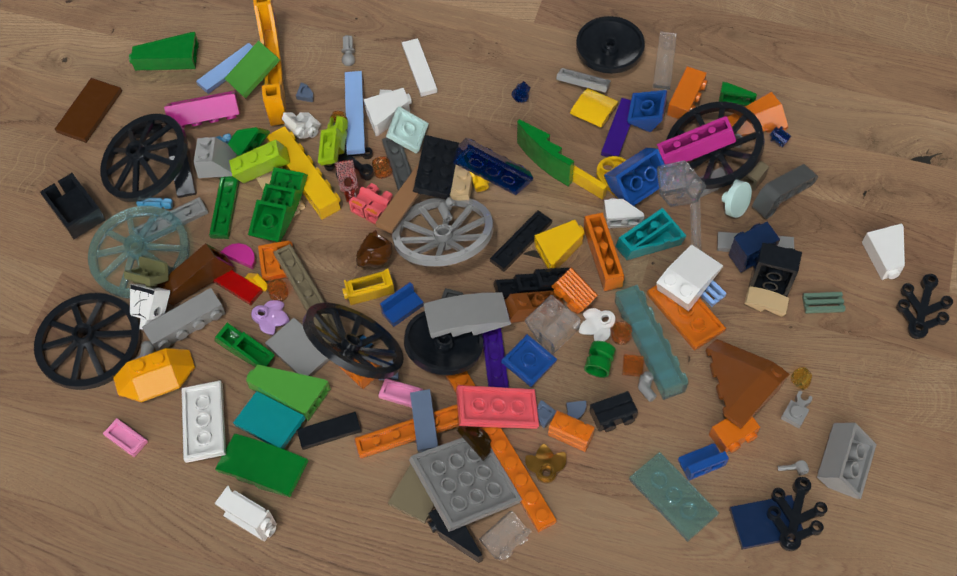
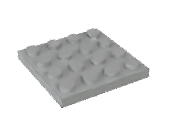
M463 438L412 455L409 459L449 532L517 505L522 500L492 448L488 457L483 461Z

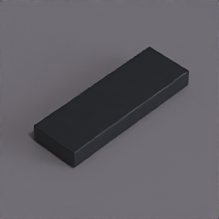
M356 411L297 430L302 450L361 432Z

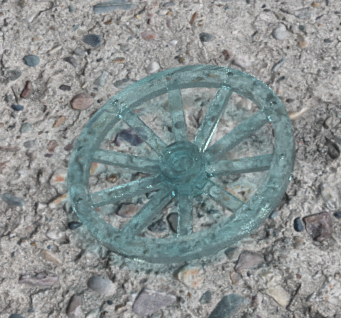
M137 206L125 209L110 217L95 233L88 251L89 269L94 279L105 291L121 298L130 299V288H126L129 280L124 279V273L119 287L109 283L105 278L126 259L127 263L124 271L132 269L134 260H137L139 266V256L160 260L148 252V250L179 252L172 268L168 266L169 275L189 257L190 243L188 234L180 220L165 209L154 206ZM150 216L140 233L136 235L133 218ZM158 217L172 224L145 237ZM126 220L130 234L127 238L112 231L113 228ZM175 230L178 231L180 245L150 244V242ZM107 235L123 243L122 246L99 250ZM123 252L102 273L100 272L98 257Z

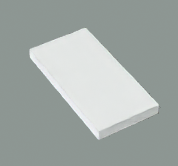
M219 380L182 388L184 461L188 463L226 455L223 383Z

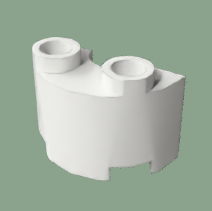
M283 112L282 120L285 126L298 138H314L318 134L321 123L309 112H300L297 116L292 112Z

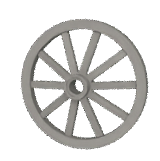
M435 197L422 201L409 209L392 233L394 247L404 259L422 266H447L465 261L479 253L489 243L494 230L491 213L483 204L476 200H454V206L464 207L465 210L451 226L449 222L444 220L443 224L437 225L427 210L438 208L445 199ZM472 210L482 217L458 229ZM422 214L434 231L409 221L415 216ZM485 223L482 234L461 235ZM405 227L428 237H401V233ZM476 240L466 248L456 243L458 241ZM410 243H428L413 251L408 249L404 245ZM435 247L438 248L435 256L422 254ZM451 248L458 251L455 253L443 255L445 250H449Z

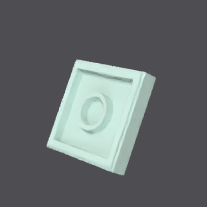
M398 106L386 137L412 152L418 153L429 123Z

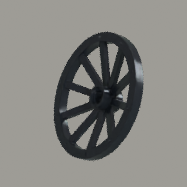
M711 102L695 107L681 116L671 128L666 140L686 133L683 131V128L694 119L697 120L699 126L705 125L701 116L712 112H719L718 119L724 117L725 112L740 115V119L732 127L734 134L746 120L753 126L755 132L736 139L735 143L701 156L683 169L679 166L671 168L674 175L690 186L704 189L725 187L733 184L736 179L741 180L748 175L762 156L765 138L760 121L746 107L732 102ZM756 139L752 154L728 150ZM729 156L747 161L733 172L725 157ZM709 160L703 178L687 174ZM720 161L728 175L710 179L715 163Z
M164 114L144 115L125 125L112 138L102 157L100 176L106 190L117 199L126 202L142 201L164 190L178 175L186 159L188 141L183 127L175 119ZM154 124H166L162 129H160L149 139H147ZM146 126L139 141L136 140L134 132ZM174 129L177 139L152 144L169 130ZM129 137L130 143L126 148H119L123 141ZM177 146L174 160L151 153V151ZM115 154H126L124 158L111 167ZM150 159L170 166L160 179L157 178L148 164ZM126 164L114 186L111 174ZM140 165L143 166L154 183L143 190H139ZM133 167L132 192L120 191Z
M87 293L72 297L56 306L40 324L34 341L36 362L46 377L61 387L87 390L103 386L113 381V377L120 369L136 357L141 344L139 320L137 317L131 316L130 306L115 296L104 293ZM96 303L88 321L83 323L78 306ZM104 304L119 309L118 312L94 325ZM72 310L77 325L73 328L57 322V320ZM125 315L130 321L131 330L99 331ZM52 327L72 334L45 343ZM131 337V341L126 353L123 354L98 338ZM71 343L48 366L44 351ZM95 345L120 359L113 368L105 373L93 347ZM77 348L71 379L55 373L54 371ZM87 349L98 376L89 379H78L84 350Z
M318 303L311 306L303 318L304 332L313 346L330 361L349 372L372 379H387L396 375L403 364L402 350L393 336L376 321L357 310L335 303ZM321 314H332L338 333ZM340 316L354 321L350 334H346ZM314 317H316V319L323 325V327L329 333L325 332L324 330H322L314 324ZM360 324L374 333V335L362 340L356 336ZM322 337H324L331 343H327ZM381 339L388 349L364 348V346ZM371 355L392 356L393 364ZM368 361H370V362H372V363H375V364H378V365L383 366V367H381V368H379V367H374V366H373L372 364H370Z

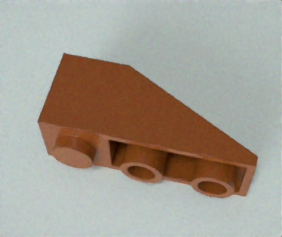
M554 291L510 294L505 301L511 323L524 322L565 306L562 299Z

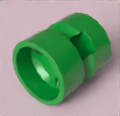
M593 341L588 352L589 356L586 359L584 370L595 377H608L616 348L604 341Z

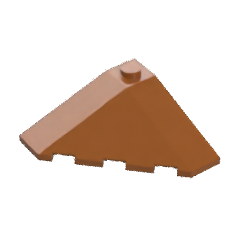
M718 339L705 350L707 356L712 357L713 363L710 364L712 376L717 377L719 382L716 386L718 397L724 400L725 407L722 409L723 415L740 429L780 390L790 375L773 361Z

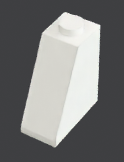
M404 88L364 99L365 110L375 136H379L389 128L398 106L410 112L409 104H412V101Z
M902 223L866 233L862 244L881 280L897 278L905 266L904 226Z

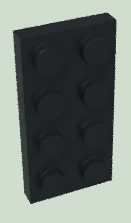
M425 135L413 192L445 200L450 197L459 142Z

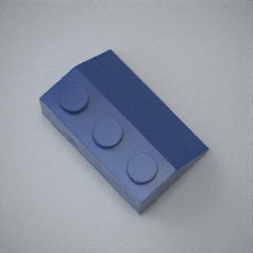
M657 148L643 149L604 175L610 190L617 198L624 199L633 206L672 181Z

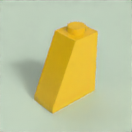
M572 220L534 235V246L546 268H559L583 244L585 232L576 220Z

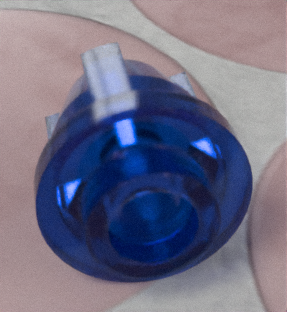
M524 81L517 84L516 88L512 91V97L517 102H526L529 98L528 94L531 87Z
M782 126L780 128L775 127L770 134L772 137L770 141L776 142L781 147L791 138V135L784 131Z

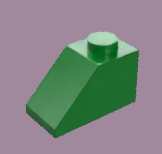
M258 127L237 130L228 142V145L237 156H240L260 147L270 131Z

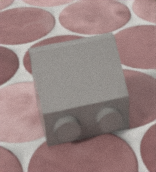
M216 137L197 138L194 165L198 178L232 176L229 160L236 158L237 154L228 144Z

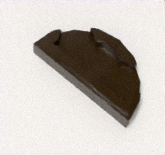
M458 427L457 432L484 461L491 451V439L488 434L480 427Z

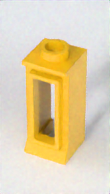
M389 269L349 281L344 280L346 288H342L344 298L349 299L350 305L395 293Z

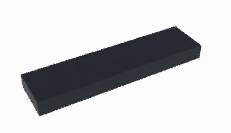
M537 210L490 258V262L505 272L534 242V235L544 232L552 224V219Z

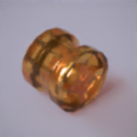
M380 156L372 161V167L375 169L374 173L377 178H387L392 174L393 170L388 157Z
M273 279L267 285V290L272 300L283 302L287 299L289 293L286 283L282 279Z
M626 321L616 322L611 334L613 342L618 345L627 344L631 339V325Z

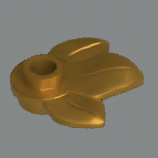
M542 444L537 450L536 456L526 455L525 464L529 471L536 474L540 482L551 483L555 480L556 474L564 469L566 454L565 452H559L554 455L546 444ZM548 471L550 475L544 476L542 473Z

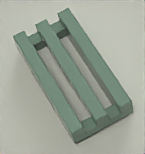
M803 293L802 299L805 313L844 312L846 308L843 305V293ZM827 304H838V306H825V305H827ZM809 305H819L816 307H809Z

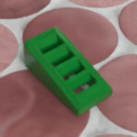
M722 82L718 102H732L747 106L756 100L757 94L728 82Z

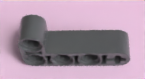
M802 164L767 183L760 190L752 204V208L764 219H768L775 213L780 203L811 187L818 179V175L808 166Z

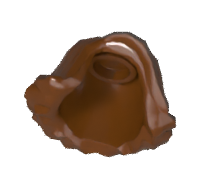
M377 230L369 233L357 251V265L359 267L384 266L392 255V243L379 235Z

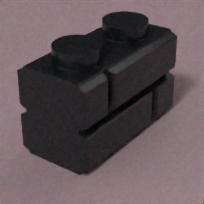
M629 391L590 404L589 410L599 432L603 430L605 432L612 431L616 428V425L622 423L629 425L635 421L638 414Z

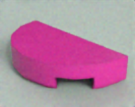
M240 243L231 244L221 251L230 260L254 269L256 264L255 255L247 245Z

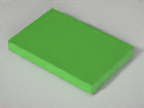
M258 41L224 79L243 97L247 98L277 65L280 59Z

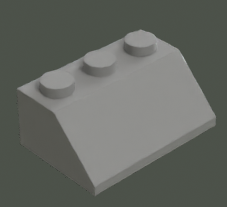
M834 423L829 434V440L817 478L832 490L861 499L877 444L856 423Z

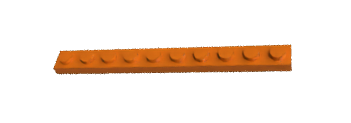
M467 371L456 375H445L455 393L458 385L475 386ZM480 427L490 437L491 448L522 498L520 503L537 532L539 533L557 522L555 516L503 430L499 427Z

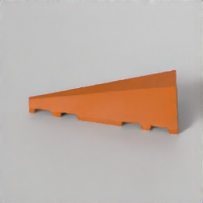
M772 92L745 106L758 118L763 131L769 133L775 129H788L783 106ZM733 113L727 117L731 127L740 119V115ZM746 120L735 134H740L743 137L754 133L755 130Z

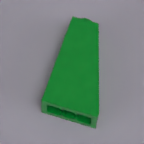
M189 32L132 47V52L129 54V62L133 65L135 71L196 69L199 41L195 32Z

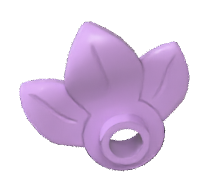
M278 300L268 301L264 306L258 305L251 312V317L259 324L260 330L269 335H274L275 326H283L290 321L287 314L282 311L284 303Z

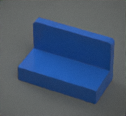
M410 282L382 301L380 306L382 315L395 327L423 307L424 302L414 292V286Z
M714 443L678 458V462L688 481L726 466L729 460L726 452L720 453Z

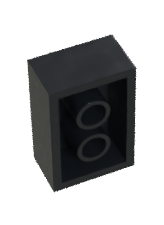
M762 243L751 273L749 287L770 290L787 297L799 271L802 252L793 248L776 246L772 243Z

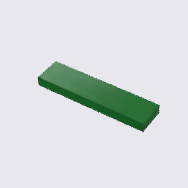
M233 176L220 178L209 233L210 238L229 239L240 182Z

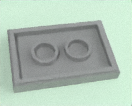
M295 318L290 320L265 342L266 346L298 374L313 376L329 361L328 358L313 346L304 332L303 325Z

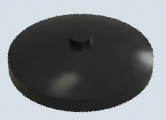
M604 16L595 18L587 22L577 35L576 51L579 58L586 66L598 72L613 74L627 71L637 65L644 54L645 39L641 30L632 22L620 17Z
M424 311L417 314L408 323L404 334V348L408 357L421 369L437 375H456L471 369L478 362L483 349L482 333L473 336L471 331L455 337L448 333L431 338Z

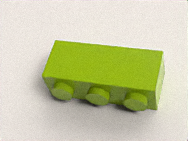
M273 140L229 160L232 176L242 183H246L273 171L274 167L280 168L289 164L290 160L287 147L279 141Z

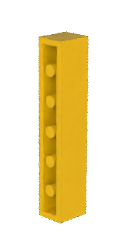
M284 126L270 133L267 136L268 143L277 140L287 147L290 163L283 167L286 170L308 175L303 195L321 220L341 210L339 195L336 192H332L330 183L327 179L324 180L322 178L320 169L313 166L314 163L311 157L305 155L301 143H296V138L292 131L288 132Z

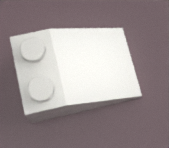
M691 244L656 282L657 290L689 311L723 268V265Z

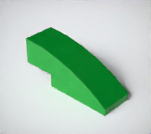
M228 322L215 336L214 341L254 367L257 364L267 366L275 357L274 353L245 332L241 333Z

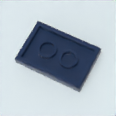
M792 495L785 496V500L793 509L794 501ZM768 499L729 508L741 550L779 543L781 534L773 521L767 517V511L771 506L779 507L777 502ZM781 510L780 518L788 528L789 521ZM771 511L772 515L777 516L776 512ZM802 524L798 525L797 532L803 530Z

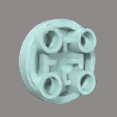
M736 179L729 191L724 192L722 202L725 203L726 215L739 218L746 212L752 196V189L749 183Z

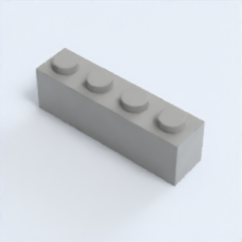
M209 288L142 326L155 350L159 351L169 348L170 345L179 340L185 339L189 334L202 329L213 320H218L226 313L213 290Z

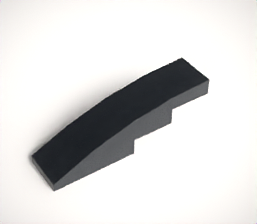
M570 267L535 269L533 274H516L513 279L495 280L493 285L495 292L503 293L504 299H507L510 294L553 291L552 285Z

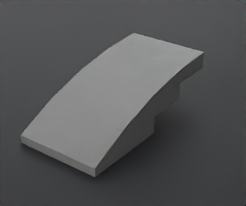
M502 292L465 294L423 303L431 338L448 333L455 337L471 331L473 336L511 325Z

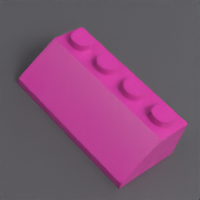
M236 90L172 102L164 106L166 115L175 119L183 128L187 124H192V126L202 125V121L209 120V123L220 121L219 118L226 117L227 120L234 119L240 114Z

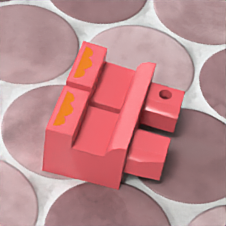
M373 183L369 184L366 188L362 186L359 194L350 199V210L352 213L366 218V220L376 225V221L393 199V194L384 191L381 196L378 195L379 188Z

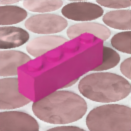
M724 116L661 142L657 146L668 170L735 143L736 138L727 116Z

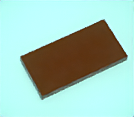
M91 78L55 127L56 133L87 143L121 94V87Z

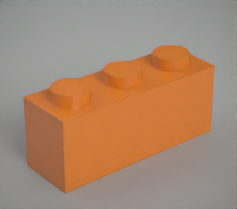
M686 67L669 103L668 116L679 119L696 107L694 106L695 103H699L702 96L700 92L705 90L708 83L705 80L706 72Z

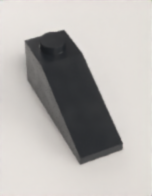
M177 146L168 147L169 159L174 160ZM189 148L187 149L184 164L174 179L178 198L196 195Z
M436 509L428 513L429 521L427 523L433 533L437 532L441 539L476 562L480 563L483 561L482 554L466 526L449 532Z

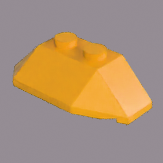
M165 348L127 362L113 379L119 396L144 402L179 389L190 373L193 372L195 365L190 350Z

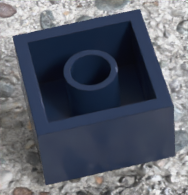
M768 221L763 224L758 223L745 233L742 231L734 237L728 255L742 273L754 266L762 243H772L778 246L780 238Z

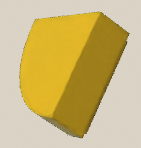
M248 273L245 276V279L262 288L263 291L269 288V285L258 273Z

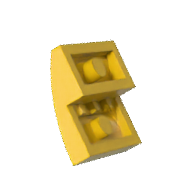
M587 88L574 104L570 114L598 127H602L608 121L609 115L617 107L618 101Z

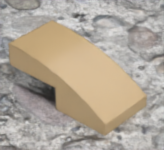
M750 286L747 289L744 304L760 312L766 309L782 317L786 315L789 298L770 290Z

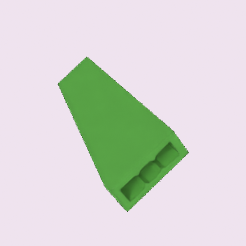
M258 364L254 370L252 369L248 373L246 379L250 389L255 392L258 391L304 415L307 421L311 419L331 390L329 382L325 379Z

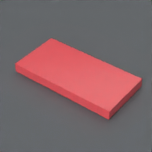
M458 385L456 388L459 426L537 429L539 427L535 389Z

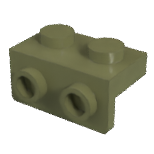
M139 256V267L124 271V279L131 280L136 284H145L146 287H156L157 284L168 281V264L165 261Z

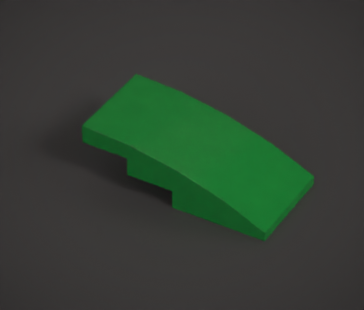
M519 119L517 121V144L538 167L569 187L573 181L574 160L562 155V147L550 142V134Z
M273 168L270 184L265 183L261 200H256L248 232L249 236L281 242L298 207L307 174Z
M234 433L226 448V455L221 457L215 470L219 473L235 477L238 481L255 485L258 489L290 498L309 460L274 445Z

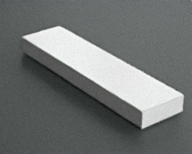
M418 38L402 42V47L420 96L437 93L436 84Z

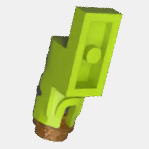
M343 111L332 112L327 129L321 130L318 163L321 166L337 163L338 155L345 153L348 118Z

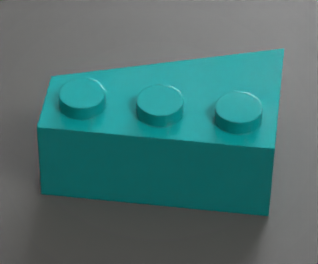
M661 208L620 236L615 247L626 260L682 245L686 234L668 213Z

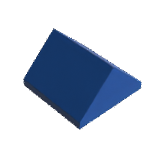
M667 90L633 93L628 123L651 132L663 120Z

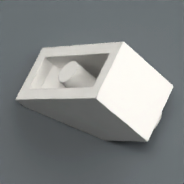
M611 198L604 200L603 214L608 228L635 227L644 220V213L624 199Z

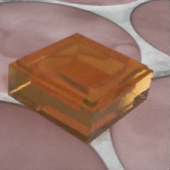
M624 354L622 375L637 377L643 375L644 356Z

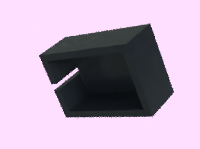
M73 173L58 181L65 193L64 195H61L55 183L40 191L48 206L73 239L78 238L106 220L100 208Z

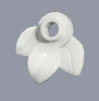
M590 308L583 312L586 320L580 325L579 333L594 335V341L605 342L610 337V329L615 325V315L611 311H600L596 308ZM604 317H609L607 322L602 321Z

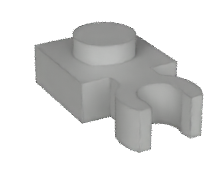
M801 390L797 393L795 402L793 400L789 402L781 417L782 420L797 428L801 427L809 412V409L806 407L812 401V396H809L808 400H802Z

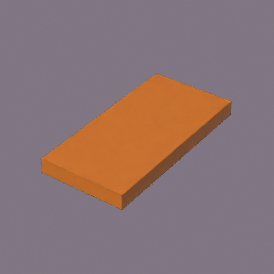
M657 285L647 290L646 294L694 351L725 332L726 327L700 297L692 308L687 311L658 291Z

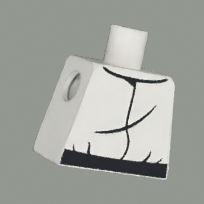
M130 284V314L140 318L139 329H143L142 326L165 314L170 290L159 287H146L145 284Z

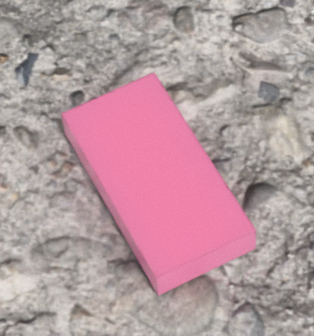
M385 379L378 396L380 399L412 408L410 393L422 391L423 389L391 379Z
M117 418L103 433L105 437L132 457H135L148 443L145 438Z

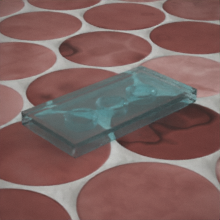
M660 452L629 477V481L687 542L719 514Z

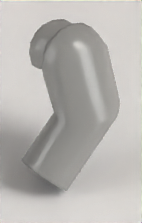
M451 197L443 200L438 206V210L445 222L452 220L450 210L455 205V201Z
M144 341L141 344L140 355L134 359L153 353L154 347L152 343Z
M645 371L639 377L638 389L651 402L657 397L651 389L654 376L651 372Z

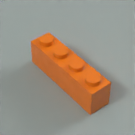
M603 212L585 216L583 229L603 290L608 291L623 287L624 273Z

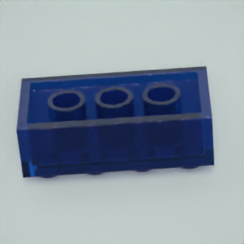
M466 137L458 146L453 160L454 164L514 195H517L533 181L530 170L514 163L505 156L495 153L490 148L476 143L472 139Z

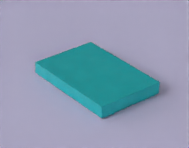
M256 391L233 424L265 443L284 449L306 418L293 409Z

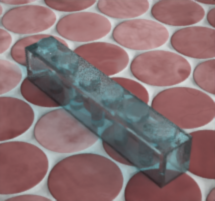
M638 285L616 292L614 302L649 372L654 376L653 381L662 399L665 400L684 393L688 385V378L685 373L681 372L679 360L676 356H673L670 342L664 338L660 323L655 321L654 311L652 307H648L645 293L640 291Z

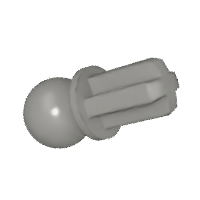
M349 35L343 37V49L341 50L344 53L342 63L345 66H352L355 63V57L352 54L355 52V49H353V37Z

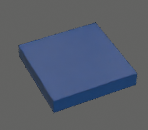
M527 334L502 359L501 363L532 387L553 366L557 358Z

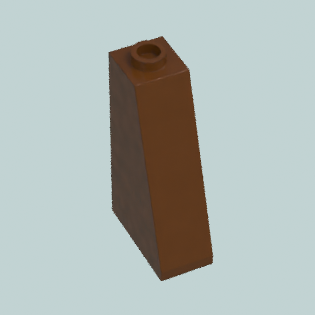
M205 243L168 275V281L159 283L156 287L170 290L168 304L174 306L212 283L214 279L233 270L234 266L226 254Z

